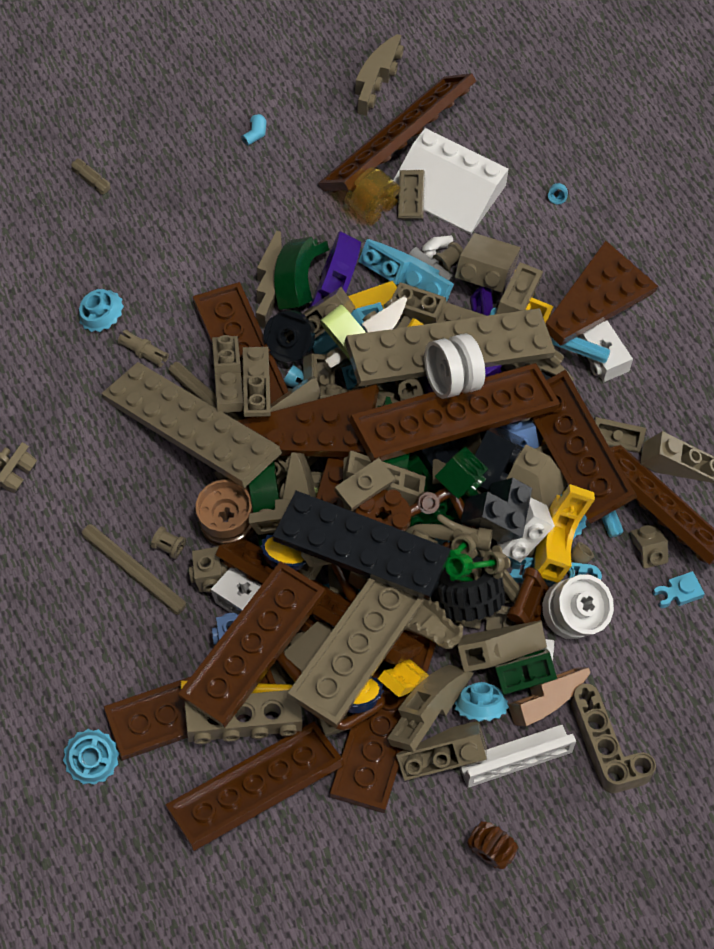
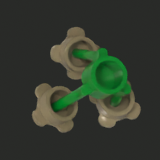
M461 529L453 532L455 539L451 544V557H449L445 565L451 581L469 582L481 577L483 567L487 573L493 574L494 578L500 579L503 576L504 570L510 568L511 561L502 552V547L499 545L493 546L492 552H487L483 557V561L473 562L472 559L477 556L476 544L479 542V536L476 533H465Z

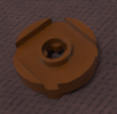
M394 489L389 491L382 490L356 509V513L403 531H406L411 523L410 506L401 497L400 492ZM381 512L389 514L387 521L376 518V516Z

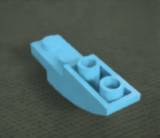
M370 239L366 240L358 261L389 281H393L396 285L401 282L446 297V301L454 283L440 276L439 270L427 263Z

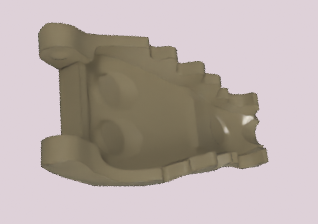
M431 598L429 601L425 600L405 628L407 631L430 639L443 649H452L460 642L463 635V625L456 626L453 624L451 619L446 618L445 609L439 607L438 601L432 602Z

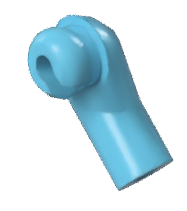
M261 114L251 117V130L241 136L242 141L247 146L265 136L267 122Z

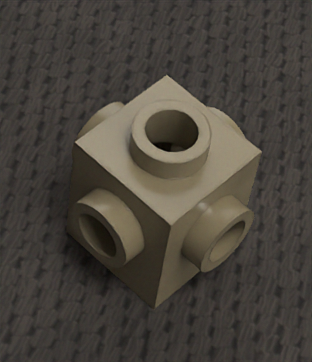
M218 547L192 551L193 566L189 567L191 582H196L199 592H211V588L229 570V567L223 563V559L215 555Z

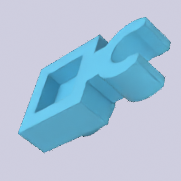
M693 571L669 579L667 583L669 587L658 586L653 591L654 596L663 594L666 597V600L660 601V608L668 607L671 601L675 599L678 605L681 606L701 599L705 595Z

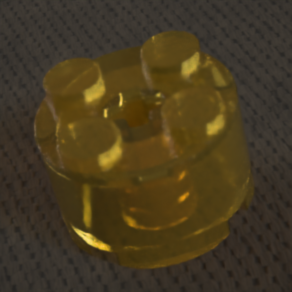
M377 166L376 168L370 167L354 182L357 186L354 192L349 190L345 197V204L373 226L380 220L382 216L380 213L384 209L390 211L395 207L398 202L395 197L401 187Z

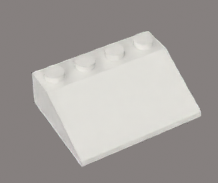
M425 128L413 143L387 193L399 198L400 170H424V211L471 235L505 188L509 169Z

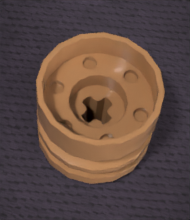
M218 480L207 485L199 493L196 501V514L207 541L218 547L219 545L242 539L249 541L254 535L255 530L249 524V513H253L251 496L246 488L231 480Z

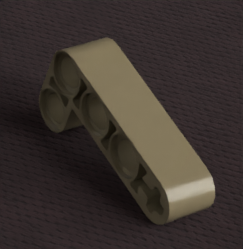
M591 684L579 685L575 689L571 708L602 788L610 793H618L647 784L655 772L656 762L654 758L644 752L624 757L597 688ZM595 722L599 724L601 728L593 729L589 726L588 723ZM598 748H607L611 754L604 755L599 752ZM635 766H643L647 773H639ZM615 773L621 780L613 781L609 778L608 774Z

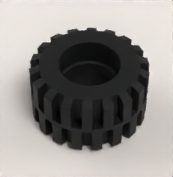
M476 556L472 560L473 562L483 561V557ZM444 567L435 587L436 601L439 602L441 609H445V616L449 619L473 621L484 619L487 616L490 617L494 612L499 611L505 603L503 576L500 579H496L493 577V574L487 573L483 567L481 577L469 582L451 581L450 575L447 573L446 567Z

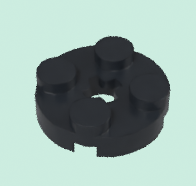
M283 311L271 317L266 323L264 341L265 344L267 343L270 349L269 352L274 358L283 362L300 360L307 356L313 348L315 326L312 321L308 320L304 314L298 311ZM292 330L294 340L288 343L284 333Z

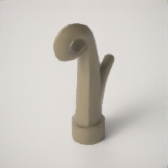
M441 514L437 516V519L444 525L419 524L406 530L407 532L419 529L428 533L429 537L448 541L455 539L453 532L457 529H461L468 534L476 533L479 536L476 549L484 551L490 550L493 533L492 529H474L461 525Z

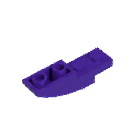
M341 231L338 232L309 308L339 287H342L345 293L347 292L361 247L360 241Z

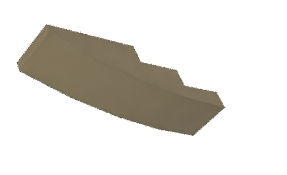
M277 230L257 267V281L260 282L257 288V303L260 306L256 311V319L262 328H265L266 323L270 319L277 300L274 273L276 261L282 249L281 232Z

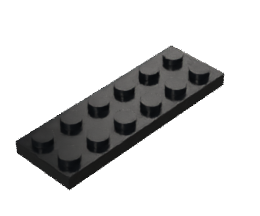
M297 490L273 535L274 542L428 601L451 554V549Z

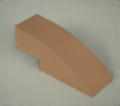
M576 667L556 674V680L530 687L531 696L509 703L508 706L514 725L528 726L556 711L573 696L575 689L584 683L590 674L589 667Z

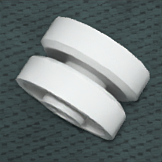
M465 333L450 337L449 340L444 338L427 344L424 354L425 370L431 388L438 397L444 399L459 395L461 392L465 394L482 388L485 380V363L479 345L471 335Z
M580 574L553 584L546 592L542 603L543 616L548 627L556 635L565 639H578L602 631L611 621L614 612L613 598L609 588L600 579L592 575Z

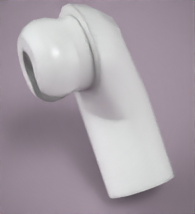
M452 235L433 237L422 246V251L433 259L436 249L448 248V244L453 242Z

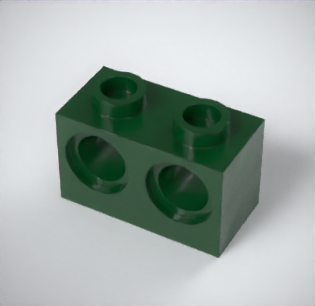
M464 447L434 477L459 499L464 494L470 496L486 480L483 474L488 468L472 452Z
M547 648L494 666L503 695L557 679L552 657Z

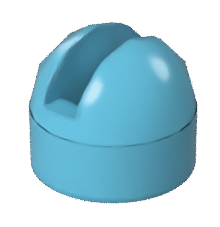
M555 183L550 187L548 198L552 203L562 204L567 199L568 190L565 185ZM558 189H560V192L557 197L553 195Z
M293 365L284 378L285 384L292 388L296 387L299 384L296 381L297 377L302 380L304 379L303 372Z

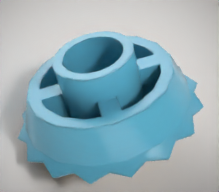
M97 289L91 291L80 303V324L83 325L84 329H89L91 332L95 330L101 332L103 329H109L112 324L117 323V318L122 315L121 310L124 308L122 298L118 296V293H114L111 290Z
M478 682L465 687L454 703L456 705L455 710L459 711L460 716H466L469 720L475 719L478 722L483 720L490 722L493 718L499 719L502 714H506V709L509 708L508 701L504 698L502 691L498 687L485 682Z
M87 729L84 732H77L75 737L69 739L68 746L64 749L65 756L63 762L66 765V771L72 775L73 780H79L82 784H97L98 782L106 781L108 776L114 774V768L118 765L117 758L119 752L116 749V742L111 740L109 734H104L99 729L94 731Z

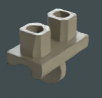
M22 442L10 459L8 455L11 451L8 448L4 447L0 452V468H3L0 472V488L3 487L12 493L17 491L24 480L12 472L14 468L18 467L29 474L37 462L31 454L26 452L29 446Z

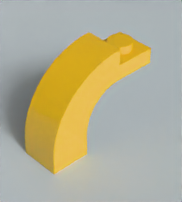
M569 484L562 496L556 495L549 512L555 526L537 545L535 553V569L540 572L544 579L558 583L572 567L571 546L580 520L595 500L594 492Z

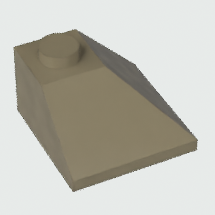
M527 444L524 446L507 479L515 478L531 487V498L547 505L548 509L556 495L561 496L568 484L564 475L550 456Z

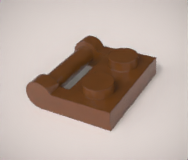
M527 567L523 572L522 578L524 580L514 606L509 608L507 617L514 621L516 625L540 620L543 622L544 619L542 603L549 588L538 570Z

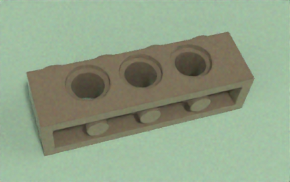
M289 690L252 693L224 728L220 724H210L208 722L211 719L210 717L185 701L188 742L207 744L211 740L216 739L231 742L240 739V737L247 736L261 739L267 737L268 734L280 733L282 736H291L298 731H302L301 706L287 698ZM268 712H276L280 716L277 719L271 720L265 715ZM242 714L251 717L247 722H240L236 718Z

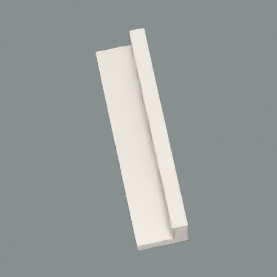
M559 725L487 749V760L460 766L459 768L466 786L469 788L573 752L576 739L573 734L567 735L563 725Z

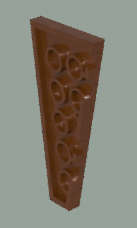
M605 241L545 323L549 335L561 346L656 292L658 285L610 243Z
M377 384L276 410L271 412V416L250 417L238 420V422L280 446L282 452L280 456H291V452L303 453L304 456L347 457L350 451L367 456L349 420L352 414L376 408L379 389Z

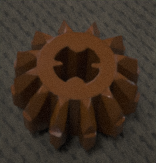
M481 821L478 826H475L467 842L472 852L480 859L499 869H505L512 862L518 850V845L514 842V839L507 832L501 830L499 826L496 827L491 822Z

